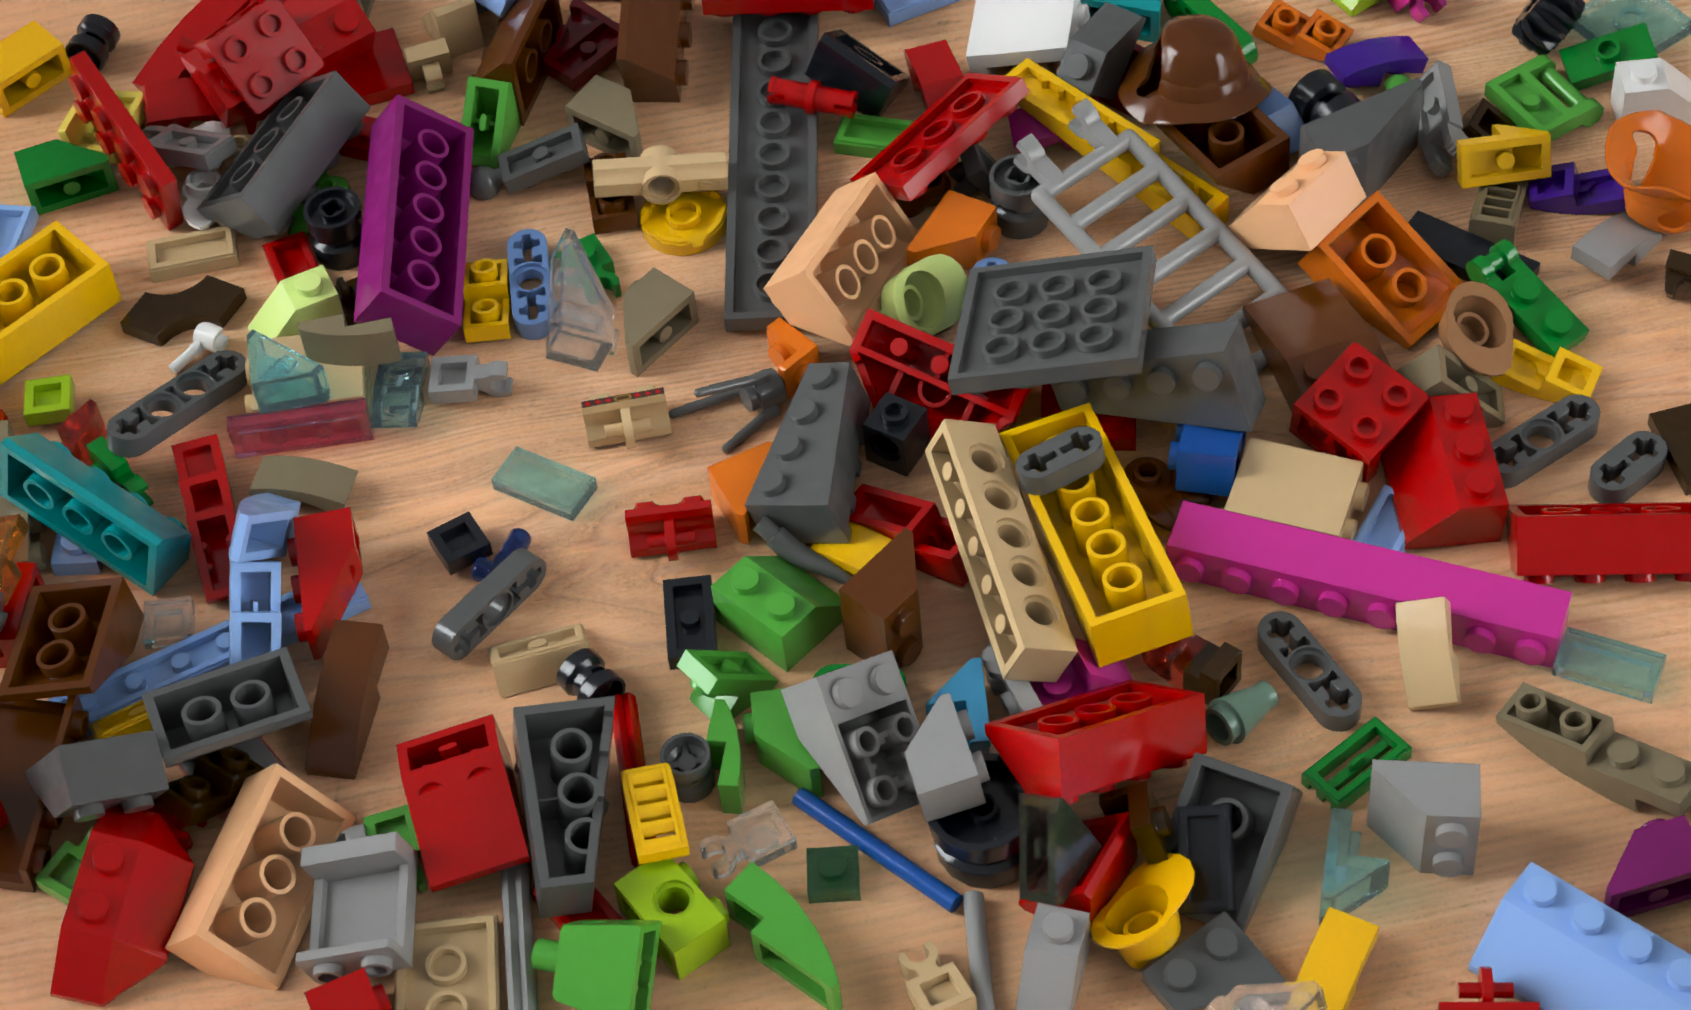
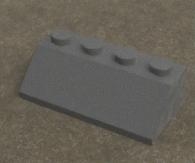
M336 71L305 80L279 99L196 210L203 216L253 239L283 234L294 221L292 214L297 207L305 203L316 192L318 186L315 183L322 173L329 171L339 161L341 157L339 150L344 143L353 139L362 130L364 123L361 120L371 107Z

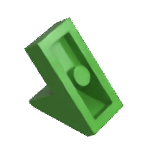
M686 649L676 665L691 679L690 685L694 689L690 696L691 702L709 719H711L714 699H724L734 719L751 706V692L773 690L778 682L748 652Z

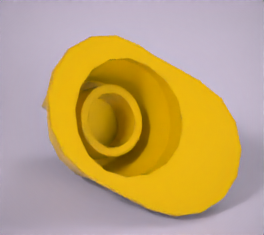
M1168 853V860L1151 865L1144 862L1127 877L1110 902L1094 918L1090 930L1094 942L1103 948L1115 949L1123 956L1129 966L1137 970L1143 968L1150 960L1169 951L1178 941L1181 931L1178 909L1194 885L1195 870L1191 861L1181 854Z

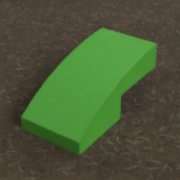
M714 699L706 741L711 750L713 768L720 770L717 785L722 812L743 814L745 774L736 724L724 699Z

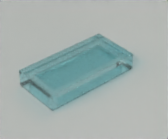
M517 446L491 479L494 490L571 521L575 520L598 488L595 477Z
M1567 626L1553 664L1552 675L1652 704L1667 655Z

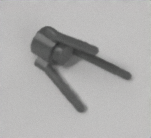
M763 369L752 375L695 389L694 395L696 397H708L671 409L669 417L677 418L740 397L743 405L749 412L757 410L760 414L723 445V452L729 453L767 421L781 415L778 405L786 402L787 392L780 375L775 369Z

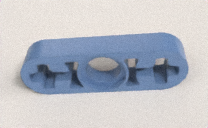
M524 229L514 233L507 242L512 315L516 331L521 337L528 340H538L548 336L556 325L550 255L544 234L538 230ZM532 249L533 261L525 262V250ZM535 278L543 281L540 286L534 289L519 287L522 282L528 279ZM537 306V319L530 320L529 307Z

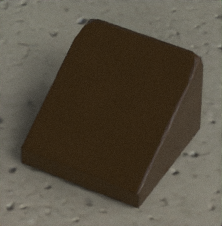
M1482 98L1463 116V128L1461 130L1468 138L1491 136L1492 125L1494 124L1516 127L1517 125L1485 98Z

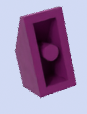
M1685 815L1669 820L1662 818L1654 819L1635 829L1607 886L1604 904L1628 918L1691 899V826Z

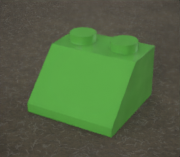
M744 556L711 585L717 622L786 672L794 667L843 622L840 596L806 571L788 563L780 556Z

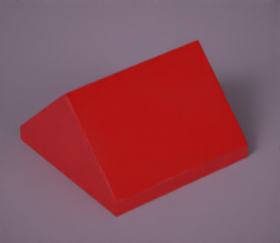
M1129 811L1064 824L1018 904L1025 911L1035 914L1037 903L1090 913L1091 929L1094 918L1110 902L1121 887L1137 859V842L1130 830Z

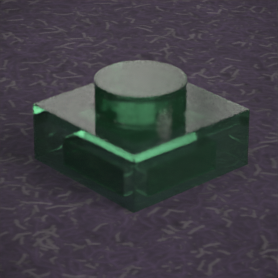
M858 845L806 848L809 904L861 900Z

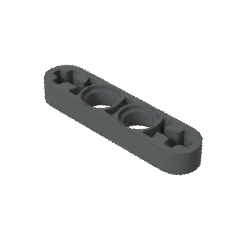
M231 350L212 353L116 414L107 424L108 449L119 457L131 458L140 456L241 391L247 384L245 372L246 358L241 353ZM187 390H201L205 393L202 395H187L184 392ZM155 411H169L173 414L160 417L154 416L151 413Z

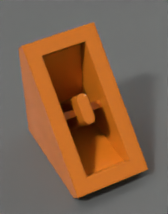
M765 442L707 467L712 497L737 539L742 544H750L755 533L753 529L756 526L744 505L773 442Z

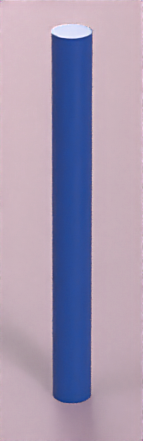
M800 788L795 793L792 804L950 913L958 909L963 900V896L806 788Z

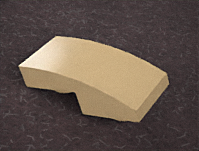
M1443 596L1395 603L1399 653L1408 708L1414 711L1461 705L1459 660L1453 651L1451 606L1449 600Z

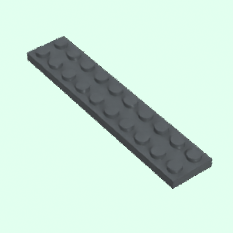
M801 12L778 13L774 16H762L759 14H737L733 16L724 302L726 332L766 330V327L779 317L787 322L763 288L818 214V112L815 115H808L804 113V109L779 104H768L767 95L772 93L767 92L772 76L809 83L811 78L806 76L805 73L819 42V13L805 15Z

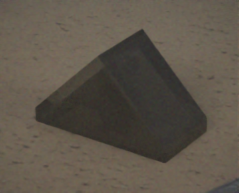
M1027 792L1019 793L1020 899L1050 905H1062L1102 845L1063 798Z

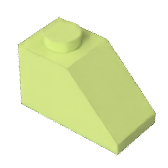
M322 264L279 282L248 326L253 340L300 335L298 322L341 313L344 315L339 295L324 265Z

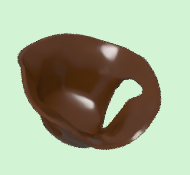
M1189 14L1176 16L1167 21L1157 42L1146 46L1138 53L1119 87L1118 94L1124 108L1139 122L1167 126L1213 123L1236 118L1259 105L1272 92V86L1246 61L1235 33L1223 21L1205 14ZM1162 50L1161 81L1157 94L1151 98L1138 96L1137 91L1147 83L1151 76L1156 54Z

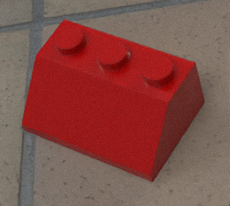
M1477 392L1429 396L1427 404L1381 452L1380 456L1387 485L1393 488L1392 503L1400 533L1402 529L1404 531L1405 550L1499 542L1502 539L1509 502Z

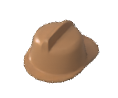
M1475 281L1459 284L1451 292L1447 308L1439 322V338L1443 347L1474 372L1489 377L1501 376L1511 368L1513 360L1514 327L1511 310L1498 291L1487 284Z

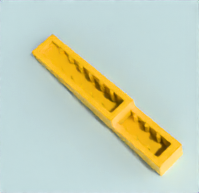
M1026 58L1005 75L1022 77L1030 91L1017 105L1083 156H1086L1095 149L1085 138L1082 139L1076 136L1068 128L1070 121L1076 118L1072 113V107L1087 98L1097 109L1101 120L1115 135L1127 129L1134 130L1224 224L1228 221L1229 196L1160 153L1161 141L1029 58ZM1127 150L1099 169L1117 183H1121L1144 168V166ZM1158 181L1134 195L1153 211L1174 199ZM1188 212L1170 222L1172 226L1189 239L1204 230Z

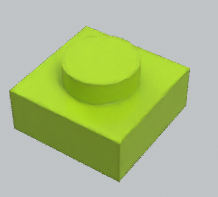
M71 374L25 380L24 417L28 427L74 420L75 385Z

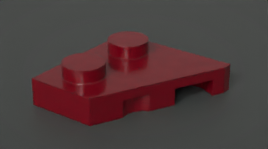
M581 0L571 1L568 21L566 25L560 24L555 35L556 42L549 47L543 60L545 73L574 92L616 60L619 24Z

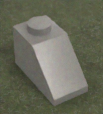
M1037 903L1025 946L1016 1010H1074L1091 948L1090 913Z

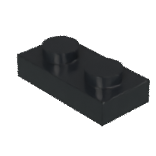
M711 575L663 580L667 654L670 670L679 669L676 665L686 649L718 651Z

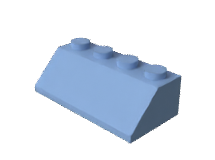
M1533 862L1529 863L1502 898L1468 966V970L1478 975L1479 967H1491L1493 982H1513L1514 998L1521 1002H1539L1540 1010H1691V954Z

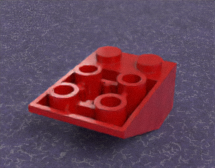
M493 714L396 745L401 780L431 892L531 861L511 755Z

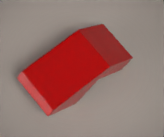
M946 39L904 50L914 93L920 91L925 111L964 77Z

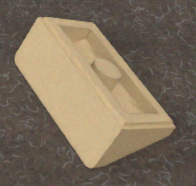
M579 623L491 646L488 652L500 696L506 698L558 684L556 681L557 673L562 663L574 652L583 648H590L583 624Z

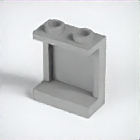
M397 832L301 848L300 867L314 879L310 946L308 951L296 953L295 964L319 984L328 983L361 968L365 969L367 976L385 977L390 975L393 970L412 967L418 852Z

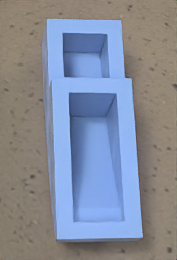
M271 493L256 494L243 499L238 506L228 553L230 561L244 563L286 556L288 548L287 539L294 537L293 518L298 517L301 502Z
M257 560L244 563L230 561L229 665L281 648L280 561Z

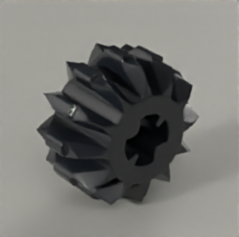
M1531 0L1516 18V22L1512 27V34L1529 51H1533L1538 55H1547L1574 28V25L1581 18V14L1585 9V2L1583 0Z

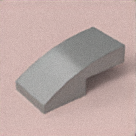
M1620 213L1603 221L1576 242L1572 248L1571 259L1610 280L1627 263L1635 266L1662 240L1663 234L1640 225L1626 213Z

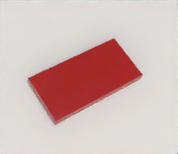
M394 28L376 32L373 51L336 70L369 106L392 100L397 94L407 96L415 93L414 85ZM276 103L262 113L254 114L244 119L249 135L254 134L257 121H263Z

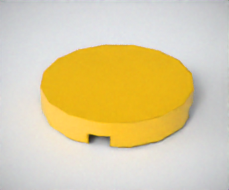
M717 190L683 192L673 202L663 205L645 200L639 214L644 239L652 248L668 255L687 256L699 254L715 246L727 230V207L722 199V195Z

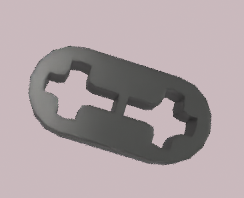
M1078 426L1026 450L1018 457L1015 466L1021 489L1027 494L1034 496L1045 495L1094 472L1105 461L1103 440L1100 432L1088 426Z
M1638 431L1627 436L1591 466L1588 482L1590 496L1599 503L1626 502L1664 470L1668 449L1665 440L1661 436L1649 431ZM1637 453L1638 455H1641V457L1634 462L1635 454ZM1619 475H1621V477H1620V483H1617L1616 481H1613V480L1616 479Z

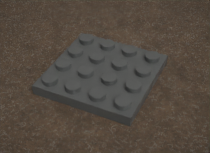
M1153 245L970 268L947 379L951 395L966 393L982 394L987 391L1009 388L1028 389L1035 385L1061 382L1077 383L1082 380L1104 377L1122 378L1130 374L1142 373L1157 261Z

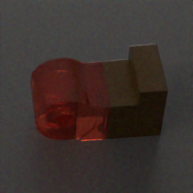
M1195 633L1193 636L1141 653L1145 664L1157 675L1166 679L1169 684L1179 689L1204 693L1207 706H1209L1213 699L1230 694L1241 681L1242 650L1227 642H1224L1219 647Z

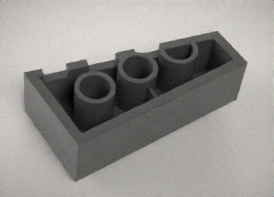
M850 362L808 364L744 505L756 525L766 515L779 527L783 526L802 543L851 542L852 529L849 526V517L851 513H855L857 498L853 493L855 478L860 477L862 463L858 455L859 447L864 445L862 424L869 415L870 399Z
M615 696L513 707V743L540 918L592 912L614 728Z

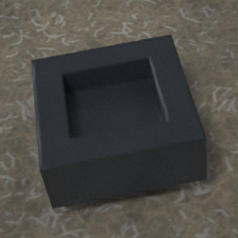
M469 511L426 532L431 547L450 575L493 555L489 540Z

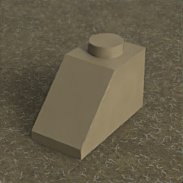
M596 74L565 105L568 125L578 123L584 134L586 144L600 151L614 154L626 152V158L640 157L643 150L631 90L619 82H612Z
M655 267L640 280L633 282L623 294L625 345L631 373L638 377L699 322L694 291Z
M1439 344L1396 370L1427 393L1428 396L1477 392L1487 428L1500 427L1505 424L1502 387L1485 375H1480L1467 368L1454 354Z

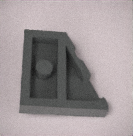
M1225 911L1144 970L1141 981L1166 1010H1231L1242 1008L1243 1002L1273 997L1274 1001L1284 1000L1291 994L1292 986Z

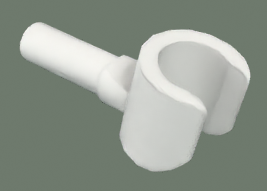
M210 322L198 324L193 333V343L168 366L174 374H177L192 359L199 356L204 349L213 353L224 350L229 342V338L221 334L223 328Z

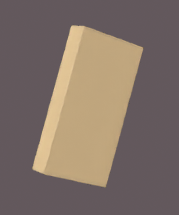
M227 226L146 241L149 274L153 283L240 266L237 235L235 230Z

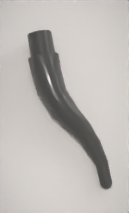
M766 515L753 529L767 542L766 545L773 552L790 564L805 571L831 578L843 585L853 577L829 559L803 544L786 528L776 525Z

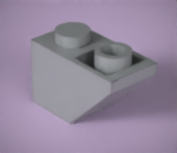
M950 693L939 696L904 752L926 823L986 803L981 783L990 780L981 750L973 753L970 752L967 741L974 740L975 735L967 710L956 712Z

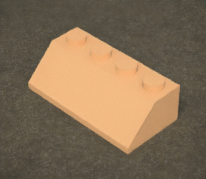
M874 172L834 191L763 289L790 325L850 347L867 309L870 308L877 312L881 309L880 302L883 286L891 277L899 274L907 267L906 249L918 231L879 176Z
M278 763L247 777L165 949L206 975L270 990L279 989L312 917L314 879L300 867L301 848L335 842L341 832L353 826L356 816Z

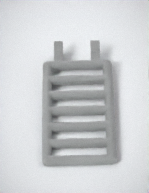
M1087 98L1072 107V113L1076 118L1069 122L1068 128L1079 138H1085L1095 150L1061 171L1048 158L1042 145L1032 133L1017 142L1016 147L1021 153L1014 157L1013 163L1024 173L1031 174L1040 184L1031 193L1033 203L1081 254L1133 248L1185 212H1188L1204 230L1156 261L1153 285L1216 243L1234 260L1161 311L1151 301L1148 325L1152 329L1175 327L1174 324L1247 274L1265 292L1250 303L1289 291L1134 130L1127 129L1115 135L1101 120L1097 109ZM1127 150L1144 166V168L1072 215L1054 198ZM1156 181L1174 197V199L1101 247L1084 230V228ZM1242 309L1224 320H1240L1243 330L1249 326ZM1261 349L1251 355L1257 374L1269 366Z

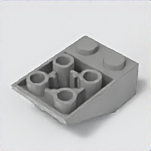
M892 650L781 690L798 739L864 826L920 804L904 755L905 750L920 726Z

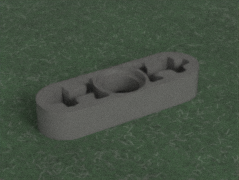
M1578 394L1566 396L1493 441L1491 444L1496 461L1500 463L1498 468L1504 488L1517 486L1592 439L1598 431L1600 418L1598 404L1588 396ZM1569 416L1574 418L1573 420L1568 422ZM1534 435H1545L1554 444L1546 448H1538L1531 445L1528 439ZM1513 461V466L1509 467L1507 464Z
M518 548L513 551L442 617L433 631L432 645L452 660H460L467 656L540 586L546 574V562L526 548Z
M1276 611L1265 615L1259 622L1257 646L1262 656L1320 725L1328 730L1337 732L1353 728L1361 717L1362 695L1360 690L1295 615L1283 611ZM1277 633L1279 635L1271 639V634ZM1289 635V645L1281 637ZM1313 663L1318 665L1323 670V673L1317 678L1306 679L1299 676L1295 669L1301 664ZM1330 697L1339 706L1347 703V709L1342 710L1339 706L1329 708Z

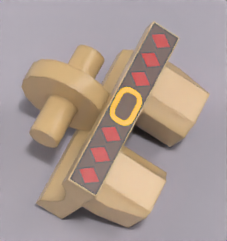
M652 384L637 387L634 392L615 396H610L608 393L591 395L589 400L581 402L589 449L626 442L627 449L636 447L635 440L672 434L664 387L656 388Z

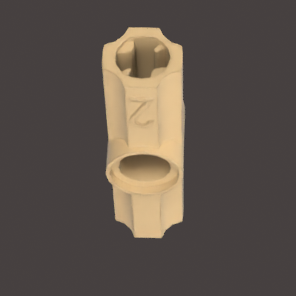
M656 145L645 149L640 157L592 160L595 198L643 195L647 201L663 205L673 202L683 192L728 190L726 151L677 154L668 146Z

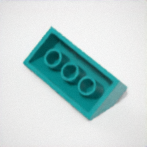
M39 433L9 436L0 443V495L153 597L189 559L191 533L187 531L179 520L170 516L165 517L150 507L146 500L138 493L133 491L127 492L113 483L104 471L95 466L89 467L81 462L60 442H51Z

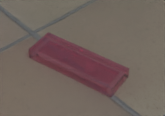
M366 398L227 416V431L236 458L374 440V425Z

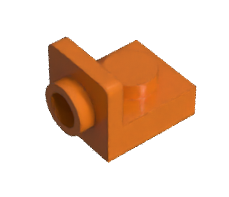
M779 317L766 327L769 344L768 355L778 368V374L786 388L787 399L790 400L794 397L808 364L820 363L817 344Z

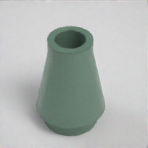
M1261 680L1250 687L1213 699L1205 711L1206 730L1219 744L1241 743L1264 716L1278 705V696L1275 689L1268 682Z

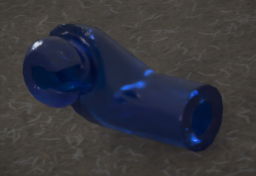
M521 528L512 529L494 560H490L486 556L477 557L471 570L472 579L481 582L513 551L518 548L528 549L531 544L530 534Z

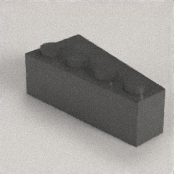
M1240 320L1147 329L1142 373L1130 374L1122 378L1104 377L1082 380L1077 383L1061 382L1051 384L1061 410H1068L1090 402L1095 414L1244 432L1252 431L1266 401Z

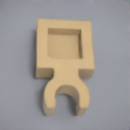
M930 941L923 943L926 959L922 962H912L905 952L898 955L902 975L907 980L905 982L907 994L916 1010H978L976 996L955 963L952 961L941 966L939 952L934 943Z

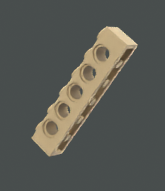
M944 419L926 447L925 454L1002 677L1005 680L1056 683L1078 652L1076 641L1069 629L1062 609L1061 599L1056 593L1048 571L1047 561L1042 555L1034 533L1033 522L1029 518L1022 500L1019 484L1015 480L1010 467L1006 448L1002 445L995 424Z

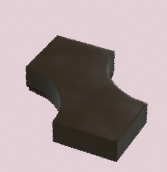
M206 275L195 286L178 293L159 295L145 292L122 319L120 324L125 334L163 347L176 335L195 329L201 322H210L224 328L247 297L244 288Z

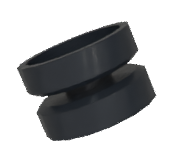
M982 753L990 777L989 781L981 783L986 803L930 821L928 824L934 839L939 862L951 877L968 886L992 889L1015 883L1030 873L1044 855L1048 833L1039 796L1024 792L999 754Z

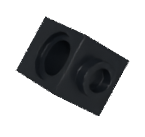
M888 392L884 394L862 424L866 460L906 477L925 453V449L930 442L928 409Z

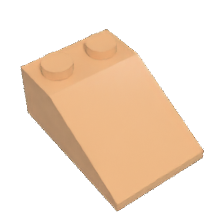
M1314 149L1302 155L1296 165L1266 188L1227 227L1248 249L1312 251L1367 196L1345 151ZM1218 243L1214 244L1215 248H1222Z

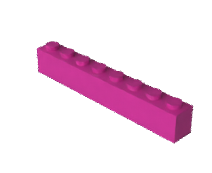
M1184 500L1166 544V554L1178 578L1185 582H1199L1224 588L1231 593L1248 594L1273 600L1280 605H1294L1322 612L1330 617H1343L1360 621L1379 629L1397 630L1395 603L1445 596L1451 606L1452 644L1467 647L1478 653H1491L1516 659L1527 665H1541L1554 669L1568 622L1572 592Z

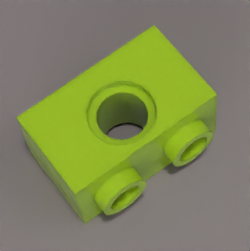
M674 859L641 864L613 883L620 912L627 920L662 921L657 955L679 980L731 946L727 929L730 916L717 897L711 896L707 898L699 889L700 883L698 878L684 861L677 864ZM676 909H684V911L678 914H668Z

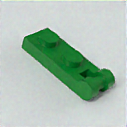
M1501 239L1490 247L1489 254L1486 256L1478 255L1466 264V272L1472 281L1487 284L1498 291L1505 299L1513 315V324L1538 350L1555 357L1560 347L1571 350L1585 340L1589 329L1519 258L1516 247L1509 240ZM1498 269L1507 276L1503 281L1495 273Z

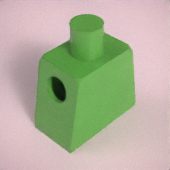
M579 920L563 924L560 930L559 941L539 938L535 942L531 956L532 967L537 970L555 973L552 990L553 998L578 1010H650L662 921Z

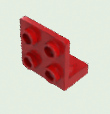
M256 0L194 45L204 60L213 58L216 60L254 114L262 113L324 66L323 61L280 0Z
M1352 343L1294 403L1289 432L1314 451L1364 462L1362 482L1369 483L1377 473L1381 452L1427 404L1429 396L1358 343Z

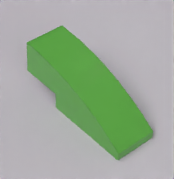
M751 861L724 890L730 918L750 931L757 961L826 1009L841 1010L843 1006L839 980L831 957L816 927L796 900L774 878Z

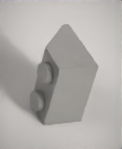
M1372 759L1367 826L1420 873H1435L1442 877L1473 875L1481 822L1480 764Z

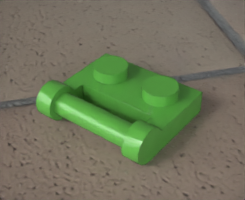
M1544 54L1517 66L1485 84L1484 96L1518 127L1548 131L1551 134V141L1582 125L1585 127L1593 126L1604 113V107L1594 98L1587 99L1556 71V64ZM1542 83H1544L1546 86H1548V87H1549L1557 96H1559L1570 108H1568L1565 104H1563V103H1562L1553 93H1551Z

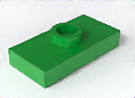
M1645 22L1559 50L1568 80L1577 90L1613 80L1616 62L1658 58Z

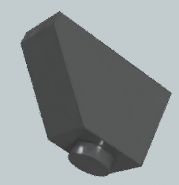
M1106 2L1070 38L1056 76L1084 93L1114 100L1146 18Z

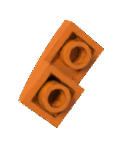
M1274 0L1256 23L1252 35L1292 54L1324 61L1326 54L1345 46L1353 35L1354 29L1318 8L1309 17L1282 0Z

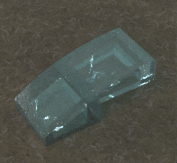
M427 351L400 352L402 361L378 365L371 406V429L418 426L424 408L422 389L430 368Z

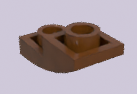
M626 152L617 154L601 153L590 158V162L583 164L595 235L639 227L633 196L595 198L592 160L626 158Z

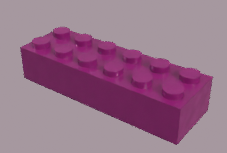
M397 94L371 125L354 322L360 324L391 317L398 341L434 356L461 327L474 129Z

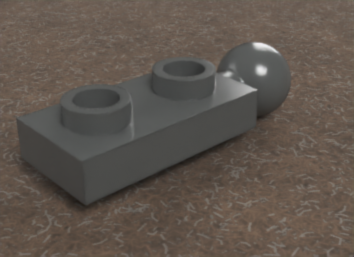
M574 123L497 155L499 168L493 169L489 166L474 168L471 171L470 195L477 200H489L499 193L501 185H505L511 195L590 162L585 137L578 123Z

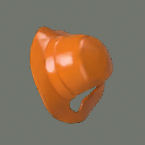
M1660 110L1634 112L1613 122L1608 129L1606 137L1605 161L1612 178L1623 187L1625 210L1628 216L1654 232L1679 234L1690 231L1691 125ZM1636 131L1649 134L1655 141L1653 160L1639 187L1631 182L1637 154V146L1633 138V133Z

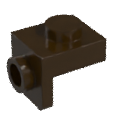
M1147 780L1099 795V805L1105 816L1129 811L1130 830L1148 865L1168 860L1166 837L1173 836L1172 823L1164 805L1159 806Z

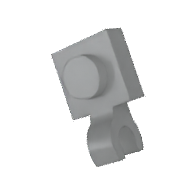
M477 354L432 357L428 395L431 404L477 401L478 391H484L494 397L512 395L513 378L507 377L508 363L506 361H492L487 364H480Z

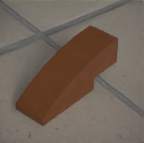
M337 619L334 621L313 707V718L311 720L305 765L307 775L351 780L356 778L380 702L377 685L389 650V644L382 624Z

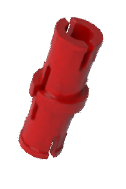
M772 76L767 92L772 93L767 95L768 104H779L804 109V113L808 115L822 112L853 119L858 103L854 102V100H858V91L821 86L820 81L813 79L809 83Z

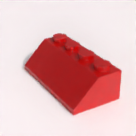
M288 0L282 3L324 63L323 68L308 79L336 71L373 51L376 30L356 0ZM197 49L181 56L184 66L226 129L254 115L214 58L204 60Z
M1691 502L1509 505L1506 527L1511 570L1516 576H1524V581L1536 584L1554 583V576L1574 575V582L1602 583L1605 582V575L1625 574L1626 582L1647 583L1655 581V574H1675L1676 581L1691 582Z
M1126 680L985 723V734L1025 793L1047 797V802L1052 805H1069L1078 802L1079 795L1088 792H1109L1116 788L1115 783L1124 780H1145L1152 776L1151 771L1160 768L1176 769L1186 766L1187 759L1193 758L1195 752L1206 754L1204 693L1136 680Z

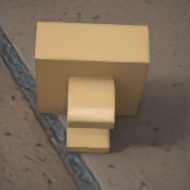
M441 38L404 48L412 82L425 79L429 94L445 90L442 74L453 71L446 39Z

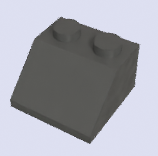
M155 730L59 745L25 772L27 782L54 818L73 815L75 822H85L106 815V809L122 807L124 814L154 807L153 800L169 790Z

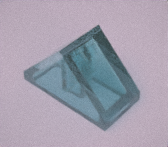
M254 329L247 334L250 381L260 414L325 403L332 397L322 365Z

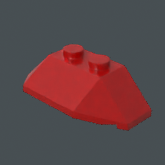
M870 308L867 309L849 349L873 409L886 392L927 408L931 439L944 419L992 423L996 425L999 432L1015 424L1031 389L1009 388L987 391L982 394L966 393L951 395L947 379L954 345Z
M122 807L106 809V815L100 817L92 828L60 928L50 991L51 997L103 1008L113 1001L115 996L133 987L167 963L170 951L165 949L182 913L195 864L159 813L144 810L124 814Z

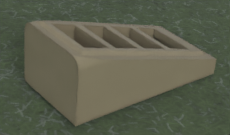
M1529 180L1480 186L1469 220L1468 232L1493 243L1506 239L1514 245L1529 187Z

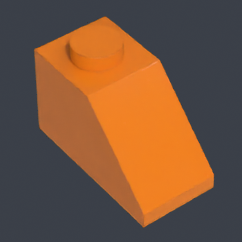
M948 190L907 247V267L927 256L943 254L952 257L961 265L963 270L973 268L988 252H993L1000 241L1001 227L998 226L997 206Z

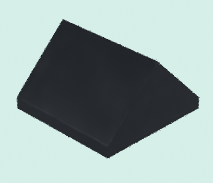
M842 29L825 32L822 35L805 73L809 78L820 81L821 86L858 91V100H854V102L858 103L857 111L864 115L879 117L884 114L911 79L909 75Z

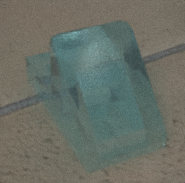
M1333 807L1331 810L1321 891L1319 925L1329 906L1349 914L1382 893L1388 887L1390 861L1383 858L1359 856L1361 832L1351 831L1353 810Z

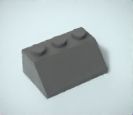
M287 646L141 694L152 728L156 731L160 752L166 768L310 721L313 718L311 708Z

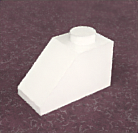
M1662 58L1616 62L1610 98L1616 120L1634 112L1660 110L1689 125L1691 124V79Z

